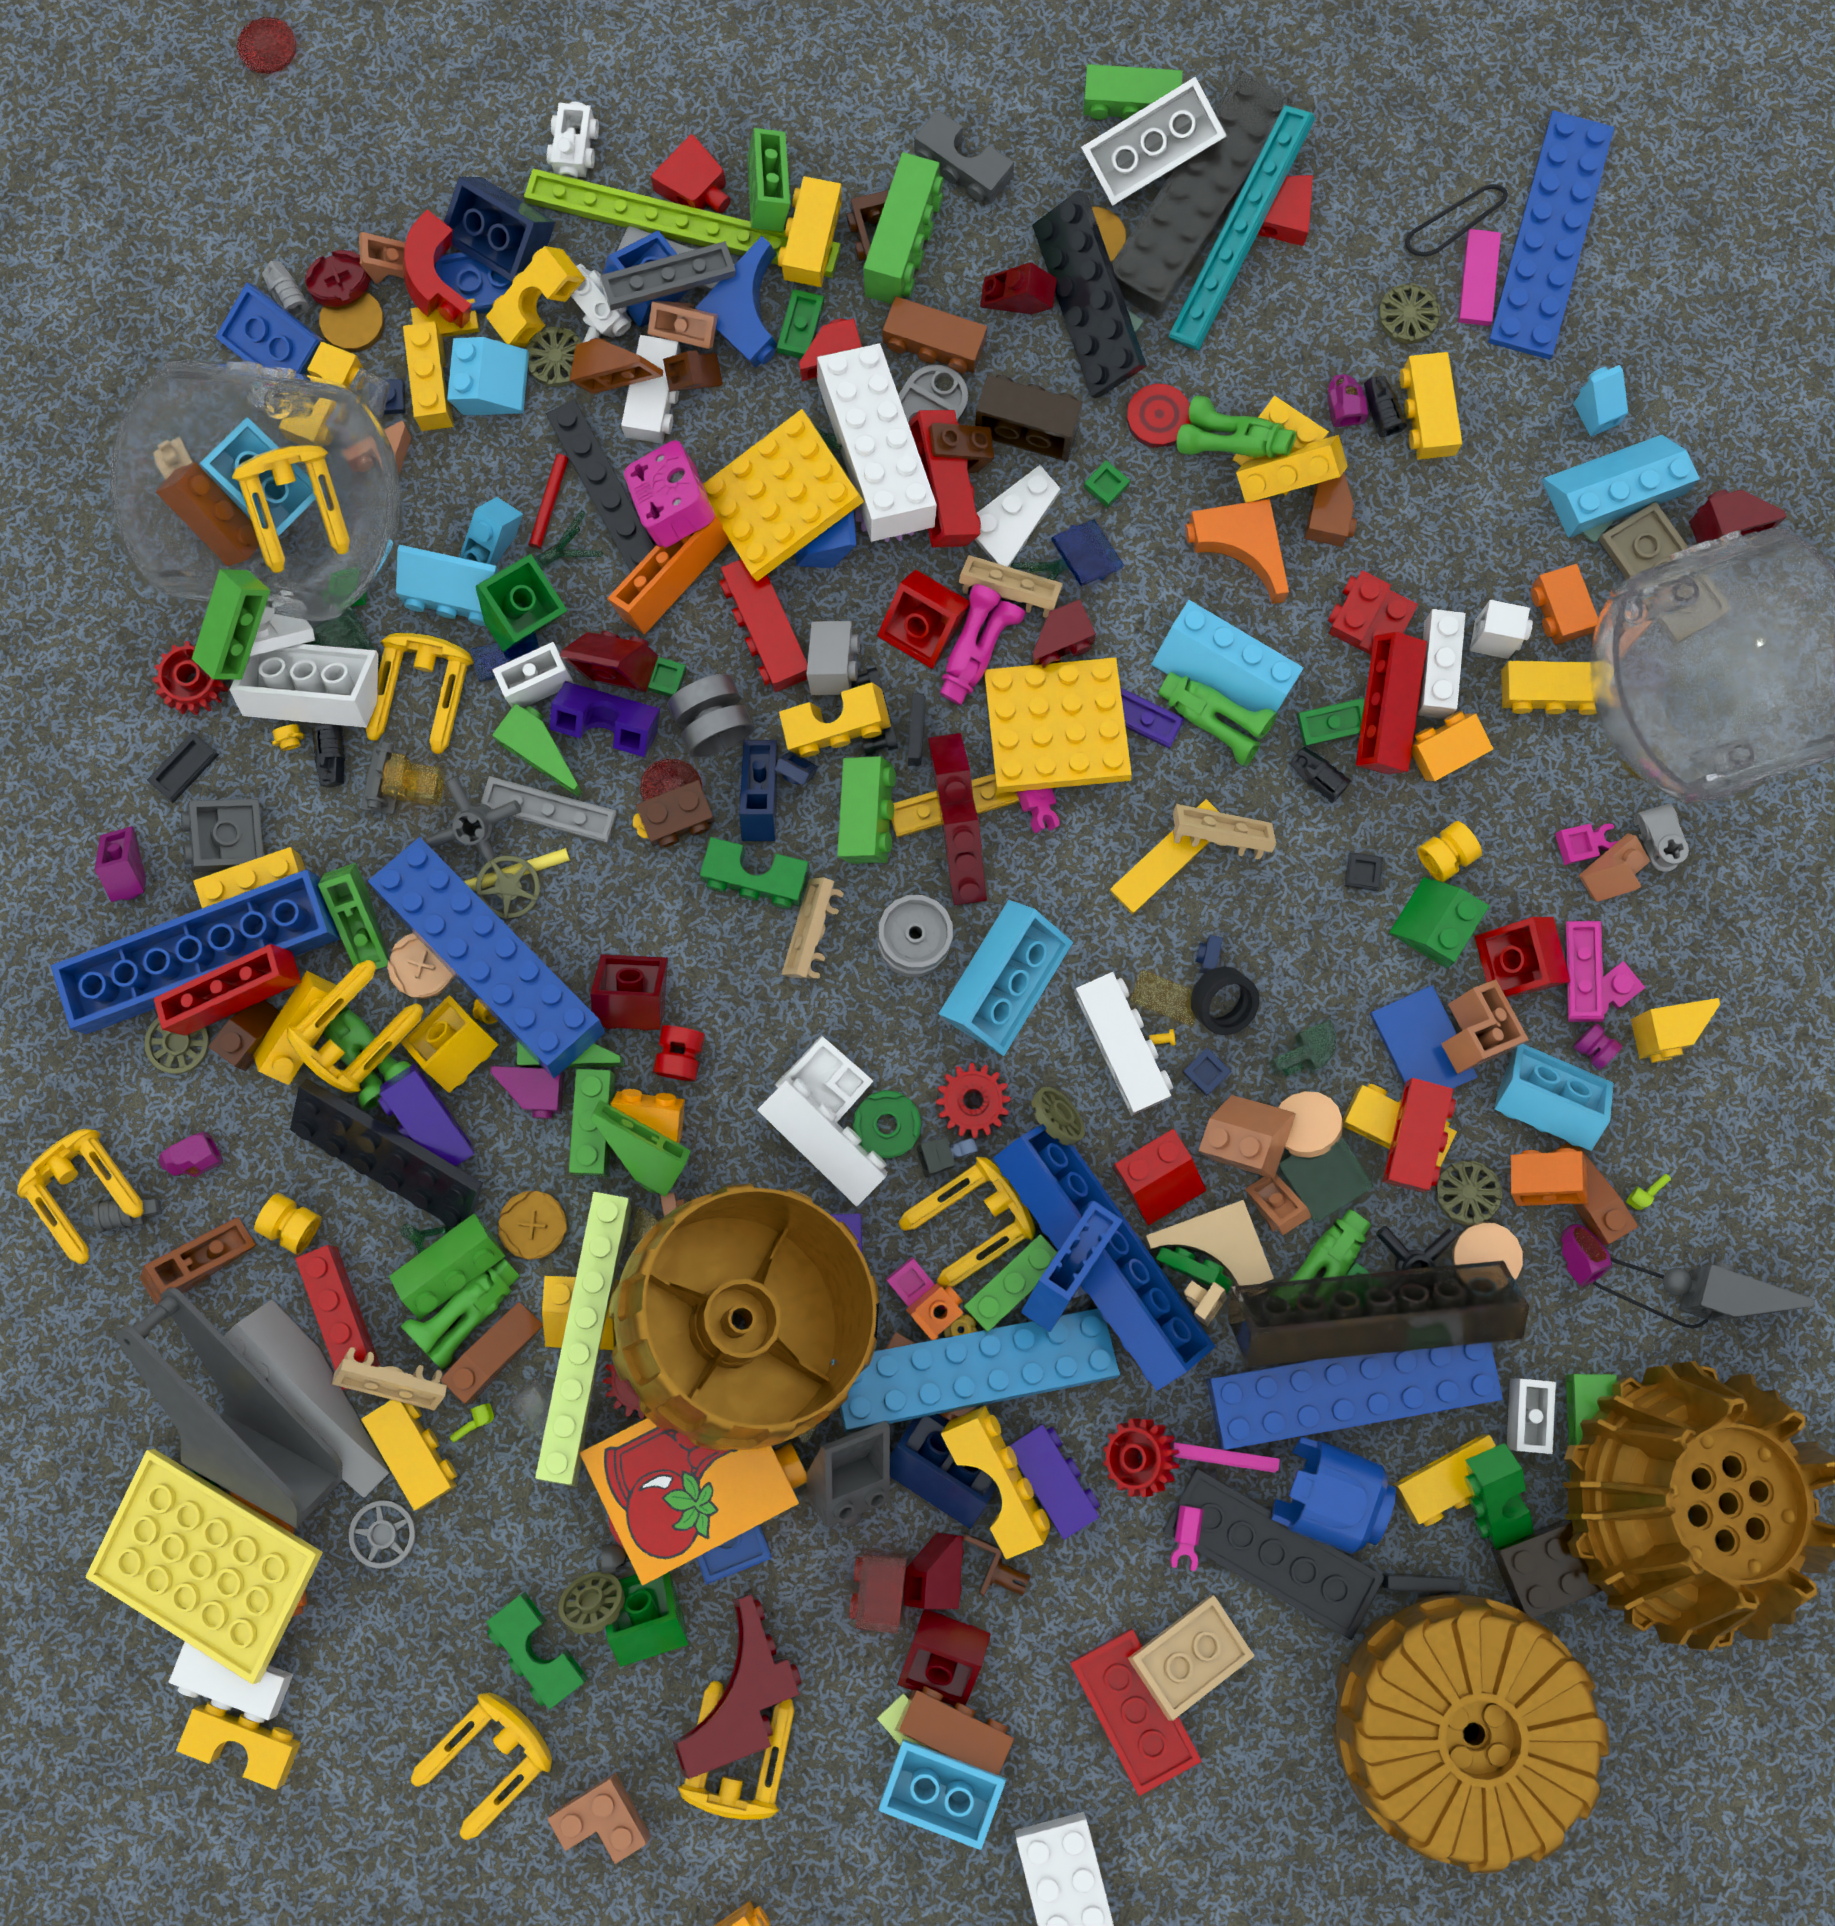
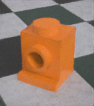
M936 1283L910 1305L906 1311L927 1337L931 1340H936L943 1330L963 1314V1311L958 1307L963 1301L951 1286L944 1290L941 1285ZM943 1305L945 1312L940 1317H935V1307Z

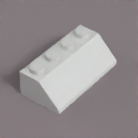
M1194 77L1081 148L1113 206L1227 136L1198 80Z
M307 644L249 656L242 680L234 679L229 690L242 716L367 728L377 704L378 653L376 650Z

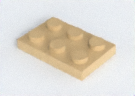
M1209 1595L1128 1657V1660L1166 1718L1173 1721L1251 1660L1254 1654L1215 1595Z

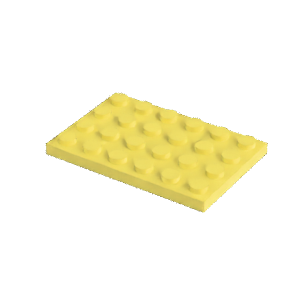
M150 1449L146 1451L85 1578L253 1685L261 1681L323 1552L156 1449Z

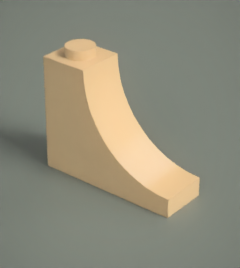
M1244 1200L1143 1237L1148 1250L1165 1246H1177L1193 1249L1208 1256L1224 1268V1271L1233 1281L1237 1292L1246 1289L1248 1296L1268 1289L1266 1282L1274 1279Z

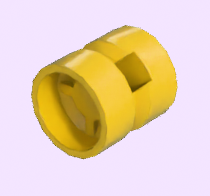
M1455 821L1440 832V838L1432 837L1417 848V854L1431 876L1436 881L1444 883L1459 872V865L1467 867L1482 856V849L1471 830L1462 822Z
M277 1192L260 1211L255 1222L254 1231L272 1241L280 1239V1246L299 1255L310 1244L320 1227L322 1218L306 1207L297 1209L295 1201Z

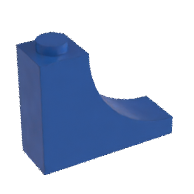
M763 236L734 265L736 270L735 277L719 281L695 307L697 310L718 314L716 331L755 368L759 364L764 365L769 362L774 356L775 348L777 347L776 341L768 333L763 323L760 312L759 296L761 283L768 266L777 255L772 245Z
M1092 1201L1037 1282L1021 1313L1051 1332L1123 1220L1095 1201Z

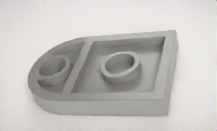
M928 365L918 369L909 377L898 394L908 422L919 410H955L956 419L959 422L968 404V389L964 379L955 370L943 365ZM941 377H947L952 380L953 386L947 391H941L935 386L936 380Z

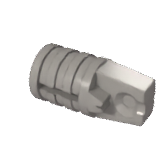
M270 261L262 275L272 299L295 318L306 314L309 311V304L295 279L281 262Z

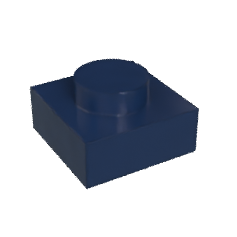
M403 379L370 381L371 412L373 415L406 413L405 384Z
M789 751L779 758L774 770L782 773V777L792 784L805 785L813 779L819 766Z
M1209 935L1206 944L1199 943L1195 962L1201 963L1200 973L1205 974L1217 967L1223 937Z
M1207 1047L1182 1073L1207 1097L1232 1071Z

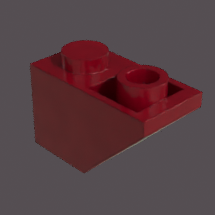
M1032 262L986 276L982 286L980 307L1031 315L1052 309L1057 278Z
M1080 599L1049 612L1032 653V665L1041 664L1045 668L1050 663H1060L1061 657L1072 653L1073 656H1079L1092 648L1091 645L1094 644L1096 633Z
M936 1532L907 1566L904 1590L905 1606L920 1609H959L962 1591L961 1568L964 1555L963 1536Z

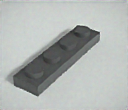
M724 241L600 275V282L610 311L729 279L735 277L736 270L727 244Z

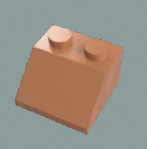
M1231 1095L1209 1118L1198 1151L1215 1162L1274 1179L1296 1113Z

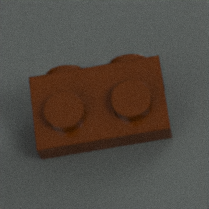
M699 780L636 804L652 846L659 844L661 849L678 843V837L690 832L692 836L705 833L711 829L709 824L715 822Z

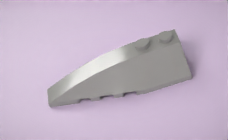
M271 1299L236 1323L224 1337L338 1454L343 1466L342 1479L363 1498H366L390 1471L340 1386L332 1384L334 1373L320 1347Z

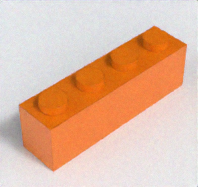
M715 515L710 524L667 548L663 545L660 547L656 545L607 599L624 622L645 635L726 547L730 540L724 532L723 525L718 517Z

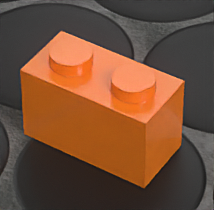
M1577 564L1541 574L1532 584L1531 598L1534 605L1542 610L1544 633L1547 637H1552L1555 645L1592 634L1600 625Z
M1562 1148L1555 1153L1525 1150L1520 1154H1512L1511 1195L1516 1205L1588 1203L1587 1163L1583 1152L1571 1148Z

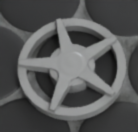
M386 1500L372 1502L360 1509L350 1524L348 1537L350 1548L355 1557L366 1566L378 1569L395 1566L409 1555L414 1546L416 1526L413 1517L406 1508L396 1502ZM381 1506H388L398 1510L405 1519L395 1524L385 1520ZM376 1507L377 1521L369 1529H356L362 1516ZM408 1523L409 1540L403 1551L396 1542L397 1530ZM355 1533L367 1536L368 1542L372 1546L368 1559L358 1549ZM388 1547L400 1555L386 1563L373 1561L380 1549Z

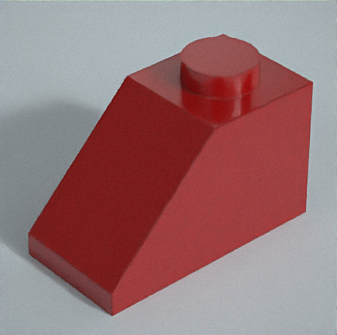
M842 318L835 319L828 325L821 327L799 362L802 381L817 378V357L862 347L854 318L848 320Z

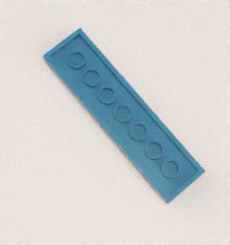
M1098 1308L1062 1315L1051 1332L1034 1321L994 1328L989 1332L984 1330L875 1351L870 1366L860 1372L847 1392L848 1399L840 1406V1412L846 1433L866 1429L884 1421L891 1424L1116 1379L1120 1376L1107 1323ZM835 1359L831 1360L830 1362L832 1366L834 1364Z

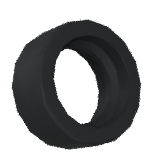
M1226 966L1214 968L1202 975L1194 985L1190 997L1191 1010L1195 1018L1214 1034L1225 1036L1238 1033L1246 1028L1255 1018L1260 1005L1259 992L1255 984L1236 968ZM1237 984L1240 987V997L1237 1005L1224 1016L1212 1017L1209 1007L1215 994L1227 985Z

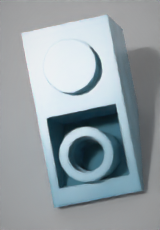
M1620 365L1609 370L1607 367H1602L1588 376V382L1579 390L1580 394L1573 403L1590 437L1620 425L1628 414L1624 374Z
M498 497L477 507L459 558L496 565L515 539L523 513Z

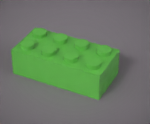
M902 152L863 268L865 297L893 304L895 296L903 299L905 297L911 298L915 286L914 270L915 268L920 270L925 255V250H922L924 240L930 241L934 228V221H931L933 213H939L944 193H941L944 177L939 176L940 162Z

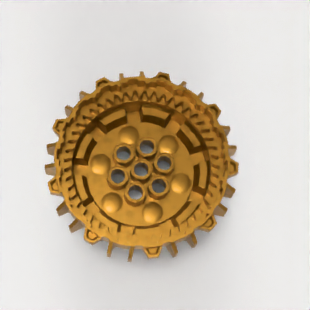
M1696 1361L1674 1363L1672 1368L1669 1365L1646 1368L1642 1383H1638L1632 1377L1622 1378L1612 1385L1613 1395L1599 1397L1597 1403L1600 1410L1592 1419L1582 1420L1580 1423L1583 1432L1580 1444L1568 1446L1564 1457L1571 1471L1570 1482H1563V1488H1568L1569 1514H1565V1520H1572L1574 1532H1572L1573 1537L1568 1542L1572 1557L1582 1558L1586 1561L1590 1568L1587 1580L1590 1584L1598 1585L1606 1593L1609 1609L1624 1610V1623L1636 1631L1645 1632L1653 1625L1662 1643L1684 1645L1687 1642L1690 1649L1713 1651L1715 1647L1732 1645L1734 1631L1737 1630L1748 1639L1769 1640L1772 1638L1773 1624L1791 1625L1795 1622L1796 1609L1818 1594L1817 1585L1814 1581L1800 1573V1571L1806 1573H1827V1565L1835 1561V1525L1815 1520V1517L1820 1515L1819 1500L1813 1497V1490L1835 1484V1456L1820 1449L1818 1441L1792 1444L1789 1438L1804 1428L1806 1417L1781 1402L1778 1391H1762L1757 1388L1755 1376L1752 1374L1733 1375L1723 1384L1719 1382L1714 1368L1699 1366ZM1723 1461H1724V1463H1725V1465H1726V1471H1725V1473H1724V1471H1723V1469H1722V1463H1723ZM1692 1473H1694L1696 1478L1695 1485L1692 1482ZM1750 1486H1751L1752 1492H1753V1493H1752V1498H1751V1496H1750V1494H1749V1487H1750ZM1719 1498L1722 1500V1509L1719 1508ZM1689 1509H1690V1511H1691V1513H1692V1521H1691V1523H1690V1521H1689V1519H1688V1510H1689ZM1746 1523H1748L1749 1526L1748 1534L1746 1532ZM1716 1534H1717V1536H1718V1538H1719L1718 1547L1716 1546V1543H1715Z

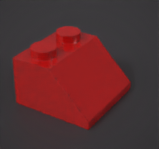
M915 569L900 582L877 637L933 669L960 628L970 607V601Z
M1531 917L1474 936L1486 983L1496 979L1506 998L1542 991L1571 982L1554 917Z
M1174 1128L1112 1166V1169L1147 1226L1206 1191L1192 1157Z

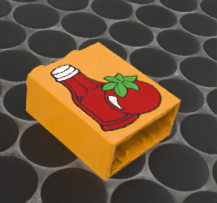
M648 1418L579 1453L642 1586L796 1506L799 1502L793 1489L807 1483L806 1472L791 1442L773 1451L771 1446L757 1449L723 1451L706 1449L694 1445L687 1436L674 1429H660Z

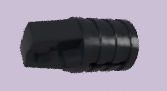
M1385 376L1370 377L1364 383L1369 404L1368 407L1375 421L1374 424L1378 429L1379 437L1383 438L1402 432L1407 427V423L1398 403V398L1394 394Z
M327 724L312 728L314 761L320 786L331 788L344 784L345 750L342 736L343 727L340 725Z
M1306 747L1300 749L1290 762V765L1305 782L1321 793L1324 798H1327L1331 804L1338 799L1352 782L1342 772H1339L1335 766H1332L1329 761Z

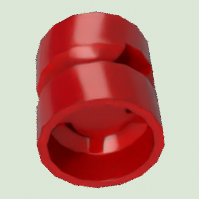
M662 1025L658 1042L662 1052L656 1054L652 1073L666 1078L695 1082L699 1062L695 1059V1056L702 1052L705 1034L688 1028ZM675 1047L685 1048V1053H674Z

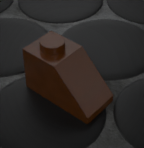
M266 1000L245 1008L228 1020L208 1047L234 1067L246 1072L255 1060L253 1054L280 1011Z

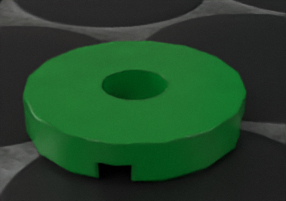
M884 1090L872 1093L861 1102L854 1115L853 1129L862 1141L859 1144L868 1153L874 1151L884 1159H892L904 1155L913 1148L920 1136L921 1119L917 1107L909 1098L899 1092ZM884 1115L893 1116L897 1121L896 1130L891 1134L881 1133L877 1128V1122L880 1117Z

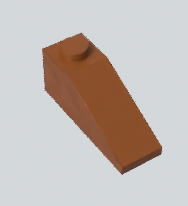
M593 338L590 341L576 344L570 381L591 394H596L662 377L664 370L640 355L613 345L604 339Z
M1344 472L1338 478L1315 484L1304 539L1343 547L1347 537L1353 538L1357 518H1352L1354 504Z
M1567 1142L1549 1153H1555L1562 1148H1571L1576 1151L1582 1150L1580 1147L1573 1146ZM1583 1152L1587 1163L1588 1203L1572 1205L1586 1228L1603 1245H1608L1638 1228V1225L1617 1192Z
M236 1217L144 1265L139 1279L155 1305H157L161 1301L162 1292L167 1288L173 1287L185 1293L254 1248L256 1244L239 1217Z
M518 1302L455 1362L440 1381L447 1385V1388L464 1404H473L543 1327V1323L524 1305Z

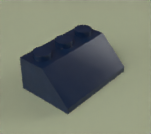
M483 177L458 178L444 223L453 229L452 245L511 282L516 275L523 272L532 262L533 255L539 249L548 246L556 223Z
M940 1414L913 1419L890 1455V1477L971 1529L996 1490V1482L981 1469L973 1466L956 1465L941 1436V1432L950 1420Z

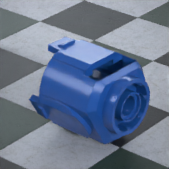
M1301 1436L1294 1445L1292 1453L1306 1459L1302 1471L1297 1470L1288 1495L1292 1497L1291 1503L1275 1499L1272 1520L1288 1526V1529L1292 1532L1350 1554L1362 1550L1367 1543L1377 1545L1388 1526L1396 1497L1395 1486L1387 1484L1388 1477L1384 1467L1328 1443L1317 1442Z

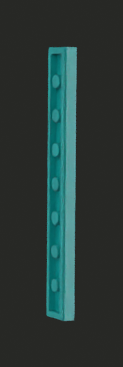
M1284 105L1168 335L1170 340L1199 351L1315 121L1313 113Z

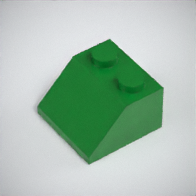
M532 554L527 555L475 586L484 623L503 652L551 624L568 611Z
M1423 877L1389 934L1447 969L1456 962L1488 910L1489 905L1459 887Z
M671 1572L643 1586L637 1574L619 1580L624 1590V1607L619 1611L620 1615L611 1625L607 1624L605 1627L607 1641L620 1667L689 1645L685 1620Z

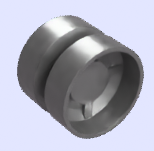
M717 674L697 680L677 691L667 702L678 727H686L682 731L681 737L692 758L709 757L724 751L717 735L718 733L725 749H728L747 739L755 729L746 707L736 705L740 701L741 696L729 674Z

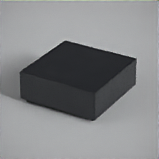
M1350 852L1348 854L1344 887L1379 891L1383 857Z

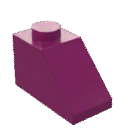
M133 826L100 835L94 870L111 902L121 899L131 900L144 893L146 875Z
M491 1066V1074L522 1109L532 1112V1118L552 1119L553 1113L562 1114L565 1077L563 1071L553 1078L543 1068Z

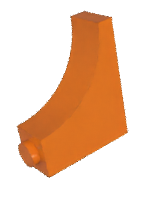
M1270 499L1192 511L1189 523L1185 524V536L1188 544L1193 543L1195 553H1220L1241 561L1261 579L1268 591L1272 604L1285 602L1289 589Z

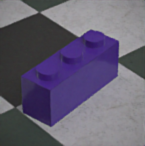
M415 1063L380 1085V1095L382 1097L378 1101L388 1116L395 1114L401 1125L398 1126V1129L402 1135L454 1166L459 1165L474 1155L472 1143Z
M1040 1424L1007 1446H1010L1015 1452L1019 1469L1031 1483L1035 1495L1060 1536L1065 1540L1098 1519L1100 1516L1095 1509L1101 1505L1090 1488L1084 1491L1080 1486L1077 1478L1082 1474L1071 1457L1064 1460L1058 1450V1447L1063 1444L1053 1427L1051 1426L1046 1430L1044 1425Z

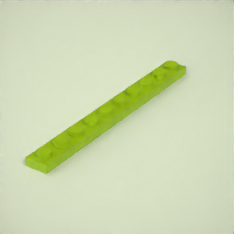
M532 169L524 194L527 204L625 228L631 226L651 234L659 230L663 237L706 247L725 241L729 253L743 256L763 236L777 253L771 261L772 264L778 265L781 246L786 247L788 237H785L784 229L783 232L751 228V221L538 169ZM832 242L825 277L833 278L841 251L840 243Z

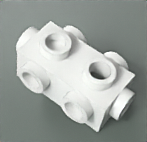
M580 102L558 104L557 115H553L551 119V133L554 135L553 145L549 144L547 148V163L552 165L554 174L578 179V177H586L587 168L593 169L595 152L593 148H590L591 139L598 138L599 123L598 119L593 117L591 106ZM575 128L581 129L580 134H576Z
M583 264L577 265L576 267L586 279L574 291L571 297L586 314L583 317L584 322L590 325L583 343L593 338H599L601 334L613 338L626 333L631 327L630 322L632 321L626 313L627 306L610 311L600 282L601 274L595 269L593 271L587 270Z

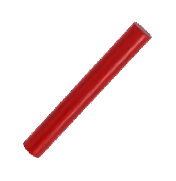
M556 454L529 540L528 545L539 549L542 547L569 458L565 455Z

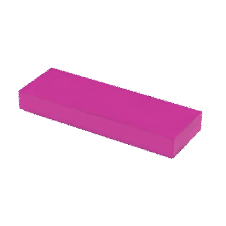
M1469 229L1467 232L1458 315L1459 323L1490 326L1492 323L1501 232Z
M1566 921V966L1571 981L1567 983L1568 1022H1603L1604 995L1601 921Z
M1172 1442L1170 1445L1171 1449H1179L1180 1452L1172 1457L1274 1473L1279 1470V1458Z

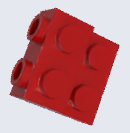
M1361 570L1358 578L1351 575L1342 594L1348 596L1343 606L1336 603L1327 620L1333 624L1328 634L1372 655L1374 636L1395 631L1404 633L1418 604L1389 590L1391 584Z

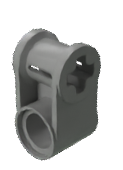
M1665 804L1634 815L1635 826L1638 825L1641 831L1639 838L1643 841L1654 868L1658 871L1670 872L1687 858L1689 847L1679 825L1677 813L1671 804ZM1664 850H1665L1666 852H1673L1674 857L1672 856V854H1667V855H1666L1665 852H1664Z

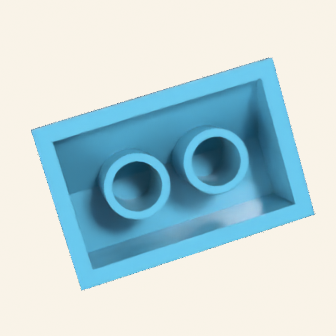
M246 417L199 463V466L251 520L239 481L232 479L234 470L254 456L279 447ZM295 463L291 464L296 478L294 482L276 486L271 470H267L259 475L278 536L316 499L309 476ZM253 493L254 504L262 528L266 526L256 493Z
M399 545L397 550L396 594L402 603H405L404 606L410 610L423 612L424 608L437 610L436 613L444 618L455 619L456 615L468 617V621L473 624L486 626L475 586L495 575L499 570L495 565Z
M1521 1044L1515 1048L1497 1092L1494 1110L1501 1112L1508 1118L1518 1119L1532 1125L1541 1132L1550 1133L1562 1138L1573 1146H1580L1592 1151L1610 1123L1614 1083L1530 1046Z
M903 1739L881 1795L878 1811L982 1850L1006 1778Z

